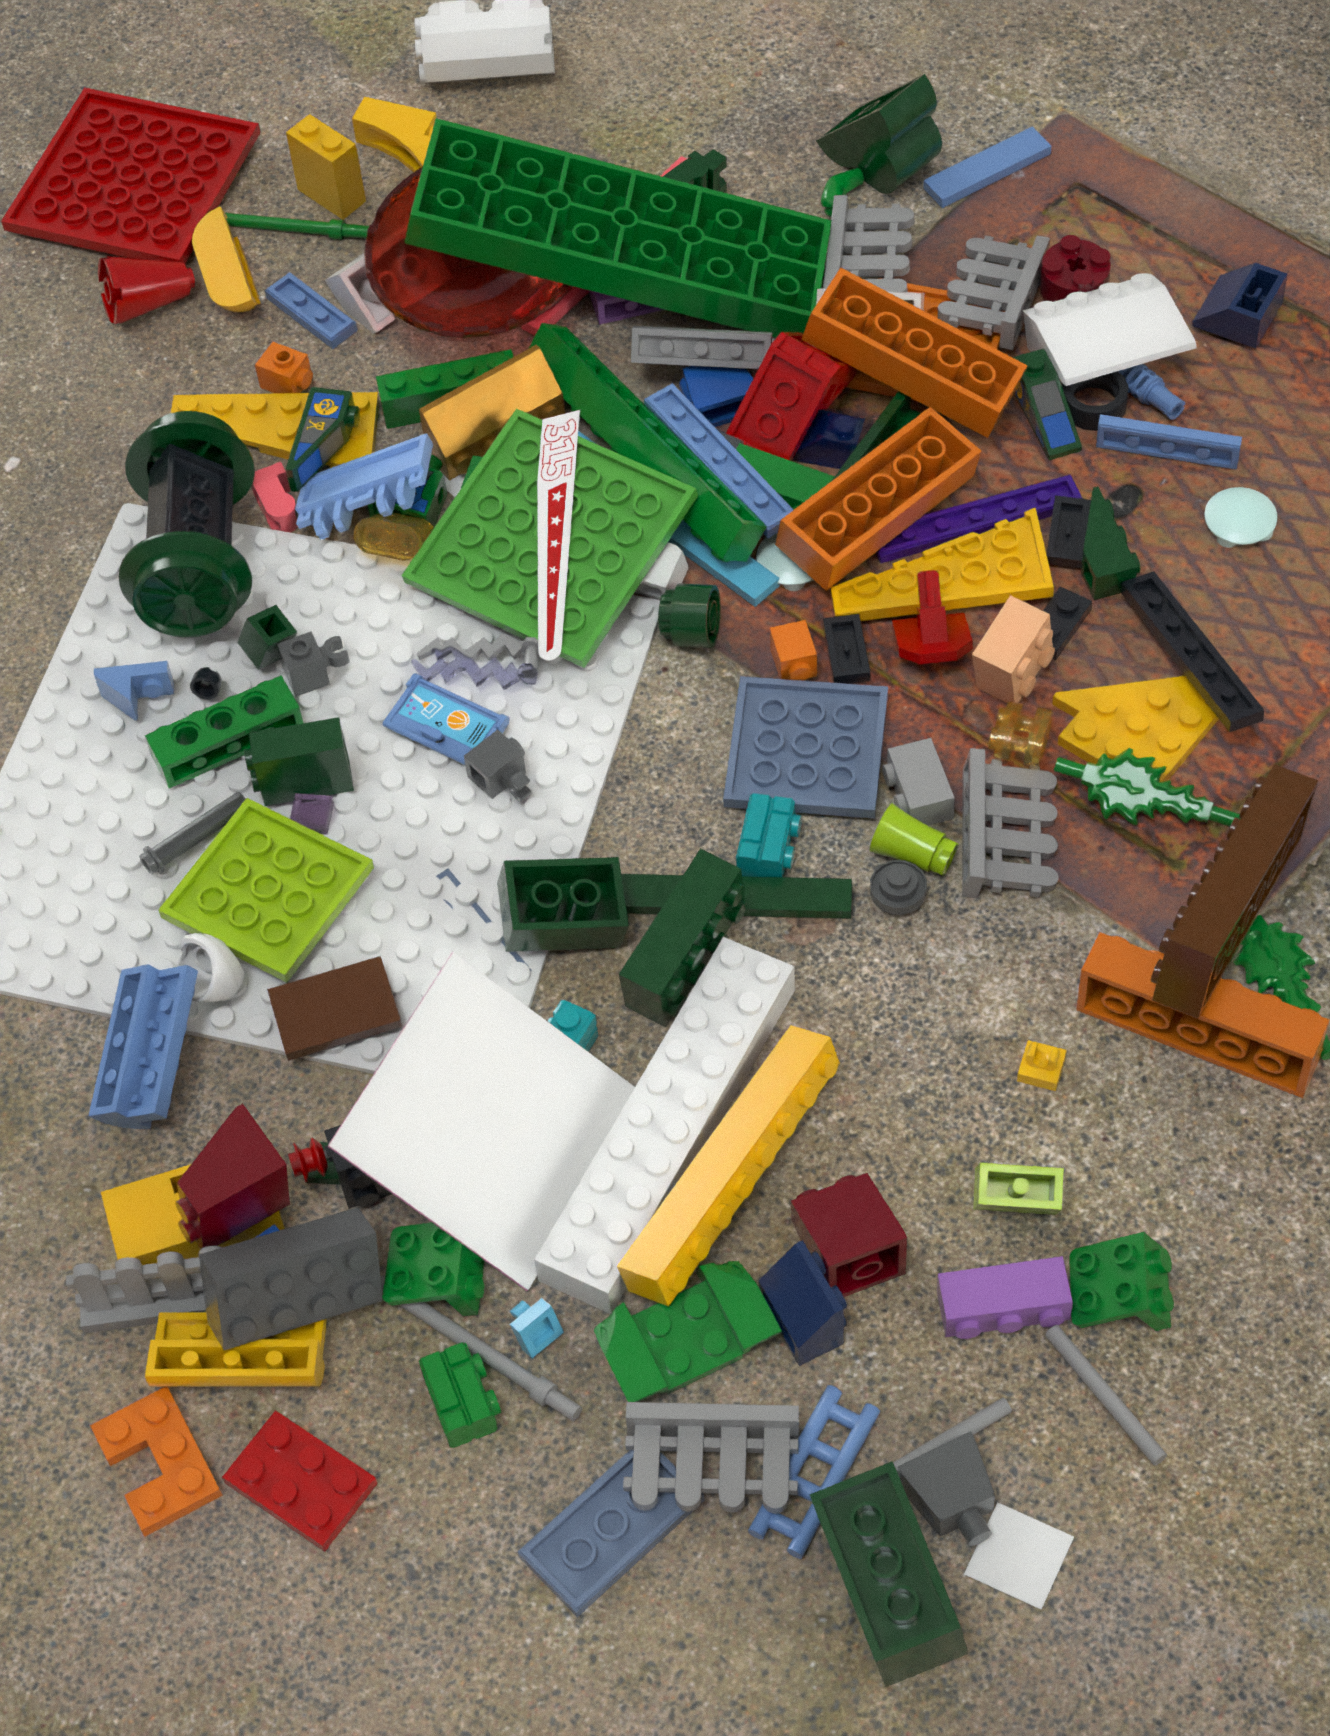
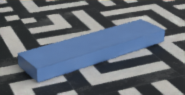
M1032 126L925 179L923 189L941 208H944L1050 155L1052 146Z
M1100 414L1096 447L1237 469L1242 437Z

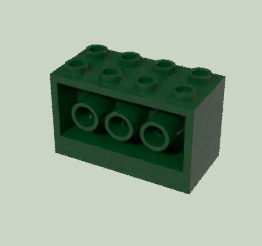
M893 1461L809 1494L885 1687L969 1654L962 1628Z

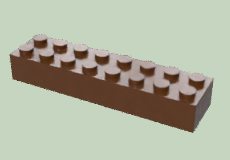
M1275 764L1267 777H1259L1252 798L1248 796L1243 804L1240 819L1234 818L1227 834V840L1222 839L1214 855L1213 861L1215 863L1208 861L1201 876V885L1195 883L1191 889L1187 900L1188 907L1182 905L1178 910L1173 923L1174 930L1168 928L1164 933L1159 946V952L1164 953L1163 960H1158L1151 976V982L1156 984L1152 998L1153 1001L1195 1018L1200 1017L1301 841L1318 780Z

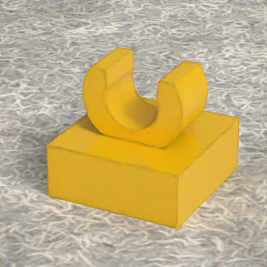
M1028 1040L1018 1070L1017 1082L1056 1091L1067 1050Z

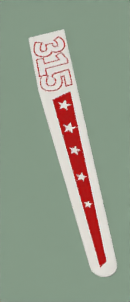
M580 410L542 420L537 480L538 653L542 659L547 661L556 659L562 649Z

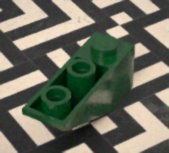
M1097 486L1093 487L1083 548L1081 575L1093 600H1098L1120 594L1121 583L1135 578L1140 573L1141 568L1137 554L1135 552L1131 553L1127 546V536L1123 526H1117L1111 501L1104 499Z

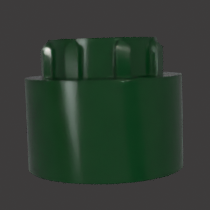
M678 583L675 590H666L661 596L658 611L660 634L666 639H672L675 646L713 648L715 646L721 619V601L718 587L716 585Z

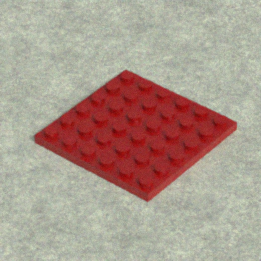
M84 87L1 220L3 229L8 232L127 258L184 262L186 264L194 250L192 237L197 224L206 214L220 205L261 133L259 123Z

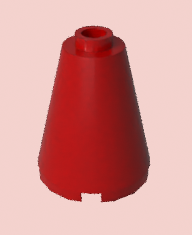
M109 256L100 258L98 262V280L103 282L105 292L101 293L103 306L109 321L114 324H122L190 295L191 288L195 287L193 271L191 268H186L184 262Z

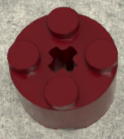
M1075 235L1064 236L1059 243H1056L1046 251L1042 259L1040 294L1043 297V301H1058L1065 299L1071 293H1086L1099 289V286L1109 283L1111 269L1109 251L1093 242L1080 240Z

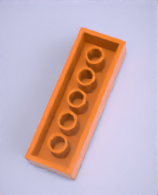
M841 267L811 312L801 339L987 438L1014 395L1027 368L1026 364Z
M929 407L782 518L775 545L827 591L974 477L982 451L933 408Z
M1099 932L1081 969L1077 1011L1303 1098L1319 1062L1330 1019L1322 1017L1314 1010L1301 1009L1282 1002L1281 999L1272 994H1261L1244 987L1235 980L1222 978L1200 1017L1195 1018L1152 1000L1156 984L1151 982V976L1158 960H1163V953L1156 950L1148 951L1130 944L1122 937L1109 936Z

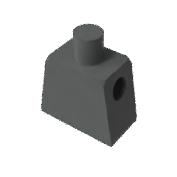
M971 1431L898 1466L897 1473L908 1499L939 1536L959 1528L969 1546L980 1544L990 1537L992 1532L983 1516L994 1510L995 1495Z

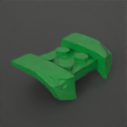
M728 1261L719 1265L708 1263L699 1266L696 1274L701 1283L678 1293L669 1307L657 1303L631 1316L623 1302L606 1319L594 1327V1333L628 1402H640L657 1393H660V1395L665 1392L667 1395L743 1359V1354L750 1352L752 1347L781 1334L782 1330L757 1283L739 1261Z

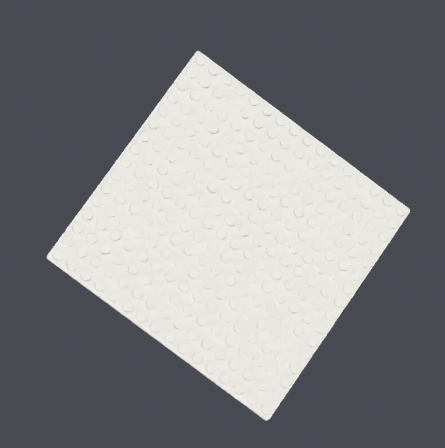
M131 503L124 504L118 513L0 771V994L111 1018L121 970L147 964L158 970L177 967L178 958L182 953L180 941L185 935L191 933L162 919L158 910L222 828L166 864L164 872L161 874L158 872L150 874L143 866L139 855L144 853L143 848L146 846L153 848L236 792H240L245 799L249 798L263 806L265 805L261 792L254 793L251 775L250 771L247 770L245 755L169 789L151 756L145 735L154 732L161 726L172 724L195 711L208 708L229 696L242 693L263 681L271 680L281 675L300 707L303 723L340 718L350 760L354 791L265 807L372 859L374 869L288 983L381 956L402 1023L400 1028L300 1058L374 1074L453 951L530 1008L549 950L516 951L525 963L517 962L510 952H506L505 946L502 944L504 934L497 886L500 871L505 860L573 859L581 857L658 626L660 600L632 595L585 668L559 656L551 661L540 657L537 673L535 676L530 677L522 673L525 654L522 652L514 660L507 649L503 650L491 661L487 659L483 652L474 661H471L452 649L443 654L436 651L432 655L419 660L417 652L436 638L443 645L453 637L464 650L474 645L483 637L492 644L502 633L522 642L524 639L406 584L401 575L415 555L328 539L320 540L317 537L232 522L231 546L243 555L252 572L251 593L245 604L235 612L229 623L218 631L199 637H175L160 633L147 626L137 616L133 606L126 600L120 589L119 568L121 562L131 548L146 539L148 512L147 506ZM277 605L296 629V637L312 631L318 647H321L327 639L340 636L343 648L333 653L347 650L350 662L342 667H326L330 685L295 697L283 670L281 659L258 670L237 643L246 619ZM168 661L174 681V694L163 695L157 698H138L137 721L101 697L94 677V669ZM210 667V670L217 671L222 678L221 688L214 699L199 698L190 689L193 675L200 668ZM414 673L499 715L504 714L510 717L509 724L503 734L508 739L511 737L516 739L525 751V775L530 779L526 786L532 791L529 796L520 802L506 788L492 799L467 777L464 764L382 725L387 715L407 689L406 683ZM202 681L203 684L208 685V682ZM449 868L461 884L456 887L448 876L442 879L436 876ZM444 900L448 901L453 909ZM476 902L492 922L486 924L471 905ZM236 957L244 970V978L238 991L232 999L224 1002L198 1003L192 1000L185 1034L286 1055L267 989L287 983Z

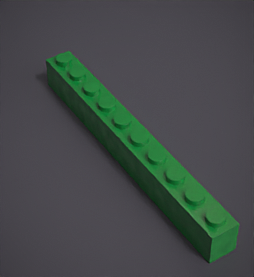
M542 323L529 348L537 344L541 349L563 393V399L572 406L571 411L580 410L579 417L583 418L591 426L590 430L595 435L603 438L611 446V451L696 488L698 497L683 518L691 527V533L698 539L705 541L712 549L711 553L717 559L723 562H730V560L747 562L767 526L567 327Z

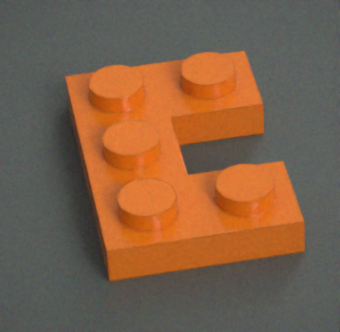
M163 1387L90 1425L110 1466L147 1447H150L163 1475L124 1495L144 1537L223 1496L168 1387Z

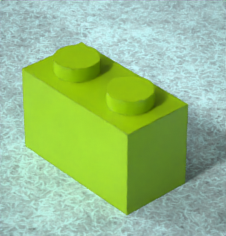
M980 1162L975 1168L973 1209L1056 1215L1062 1210L1064 1168Z

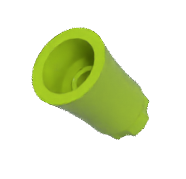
M891 803L875 830L869 851L897 860H905L926 872L931 870L944 876L950 868L959 844L947 838L945 833L924 824Z

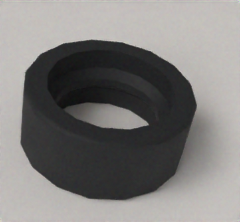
M1119 371L1068 386L1062 384L1074 424L1081 429L1098 431L1100 414L1122 418L1126 413L1128 384L1125 377ZM1099 388L1109 392L1115 397V400L1106 405L1090 406L1079 402L1074 397V394L1082 389Z

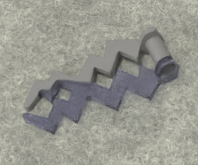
M502 633L492 644L483 637L466 650L462 649L453 637L443 645L436 638L417 652L419 660L435 653L437 662L426 669L416 659L411 661L417 673L427 681L441 674L446 684L459 672L466 671L476 687L494 676L502 689L505 690L519 681L527 685H536L540 656L538 653V640L535 637H526L522 642ZM505 649L508 650L514 660L522 652L525 654L524 661L518 670L513 662L504 669L496 656ZM483 652L490 662L480 669L474 660ZM452 653L455 659L447 664L443 658Z

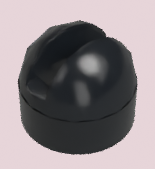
M210 667L200 668L193 675L190 689L199 698L214 699L221 688L222 678L217 671L210 670ZM202 681L208 682V685L203 684Z

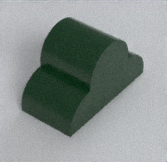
M923 74L860 105L817 139L816 142L832 161L843 167L859 168L863 173L865 183L880 193H892L941 152L942 138L937 125L931 117L937 106L933 86L927 76Z

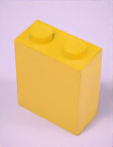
M311 114L307 115L286 132L297 189L342 220L366 202L358 153L354 142Z

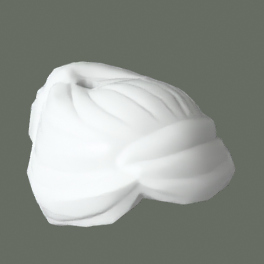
M202 933L185 935L180 941L182 953L178 958L177 967L188 965L198 970L192 1000L200 1003L224 1002L232 999L244 978V970L235 955L223 941L214 936Z

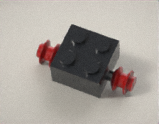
M341 1125L324 1130L328 1144ZM313 1137L310 1139L308 1148L301 1150L294 1143L295 1152L288 1154L294 1176L303 1175L305 1183L308 1182L309 1173L316 1170L324 1177L328 1169L326 1159L328 1158L329 1162L333 1161L348 1209L356 1206L367 1207L376 1203L380 1198L392 1195L391 1192L329 1147L324 1146L325 1151H323L321 1143Z

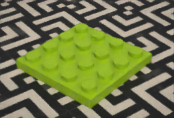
M246 798L158 911L162 919L191 934H209L220 939L239 959L288 983L374 869L373 860Z

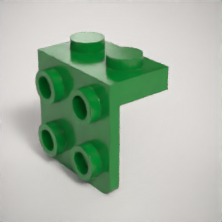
M432 1222L396 1227L390 1236L382 1298L391 1306L445 1299L463 1317L478 1315L480 1299L484 1295V1282L482 1278L485 1260Z
M1140 1232L1075 1248L1071 1251L1069 1256L1070 1292L1073 1301L1071 1320L1074 1325L1079 1328H1085L1137 1316L1155 1331L1171 1328L1170 1311L1174 1308V1301L1169 1289L1168 1273L1172 1269V1262L1168 1251L1145 1232Z

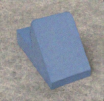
M168 661L94 669V677L101 697L135 721L138 720V698H157L163 695L174 694V681Z

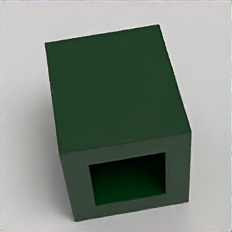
M274 605L246 619L237 643L256 668L260 670L280 660L277 644L296 637L297 631L278 606Z

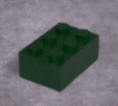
M619 857L505 860L503 862L497 886L506 952L621 948L629 924Z

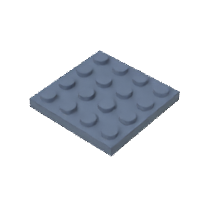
M740 676L723 797L724 807L747 809L750 795L756 793L770 795L771 798L775 796L792 798L795 801V813L875 819L888 687Z

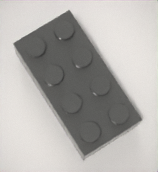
M358 1207L199 1254L207 1321L223 1350L383 1301L376 1232Z

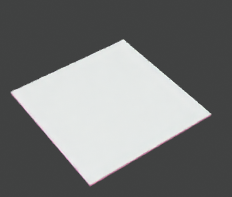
M453 951L327 1147L528 1291L537 1276L535 1257L635 1087Z

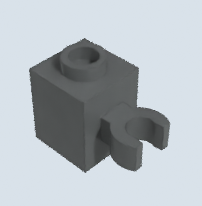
M312 631L277 644L283 670L295 697L330 685L326 667H342L350 662L347 650L333 653L343 648L340 636L331 637L325 641L323 646L318 647Z
M497 729L464 755L467 777L492 799L506 788L520 802L532 793L526 786L530 779L525 775V751L516 739L512 737L508 739Z

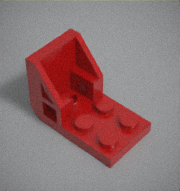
M781 332L770 345L726 433L742 440L744 445L792 461L818 410H826L853 380L858 369L801 340L803 333Z

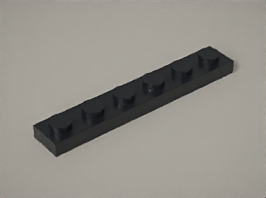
M1154 571L1121 583V594L1229 732L1263 721V707Z

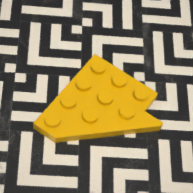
M1186 676L1056 692L1053 695L1052 705L1074 717L1058 736L1059 746L1094 764H1097L1102 754H1106L1108 758L1113 759L1126 749L1131 748L1136 758L1154 757L1155 761L1152 767H1167L1160 776V781H1166L1172 777L1219 720Z

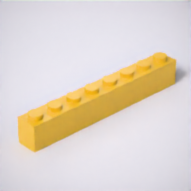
M790 1025L618 1263L617 1268L629 1292L669 1307L677 1294L685 1288L689 1277L700 1261L707 1257L712 1244L722 1230L728 1227L732 1216L743 1200L752 1193L755 1183L765 1169L771 1166L775 1155L786 1139L793 1135L798 1122L808 1108L814 1105L818 1094L827 1081L835 1075L840 1061L831 1037Z

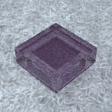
M295 793L290 819L320 834L328 835L334 807L333 797Z

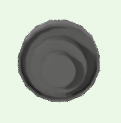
M892 860L883 863L874 871L870 879V896L874 904L883 912L892 915H905L914 912L923 904L927 895V879L923 871L915 864L905 860Z

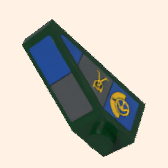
M1045 349L1012 357L1027 365L1014 396L1048 460L1082 451V445L1058 374Z
M311 387L285 468L292 492H298L349 441L352 428L358 426L360 410L354 404L352 391Z

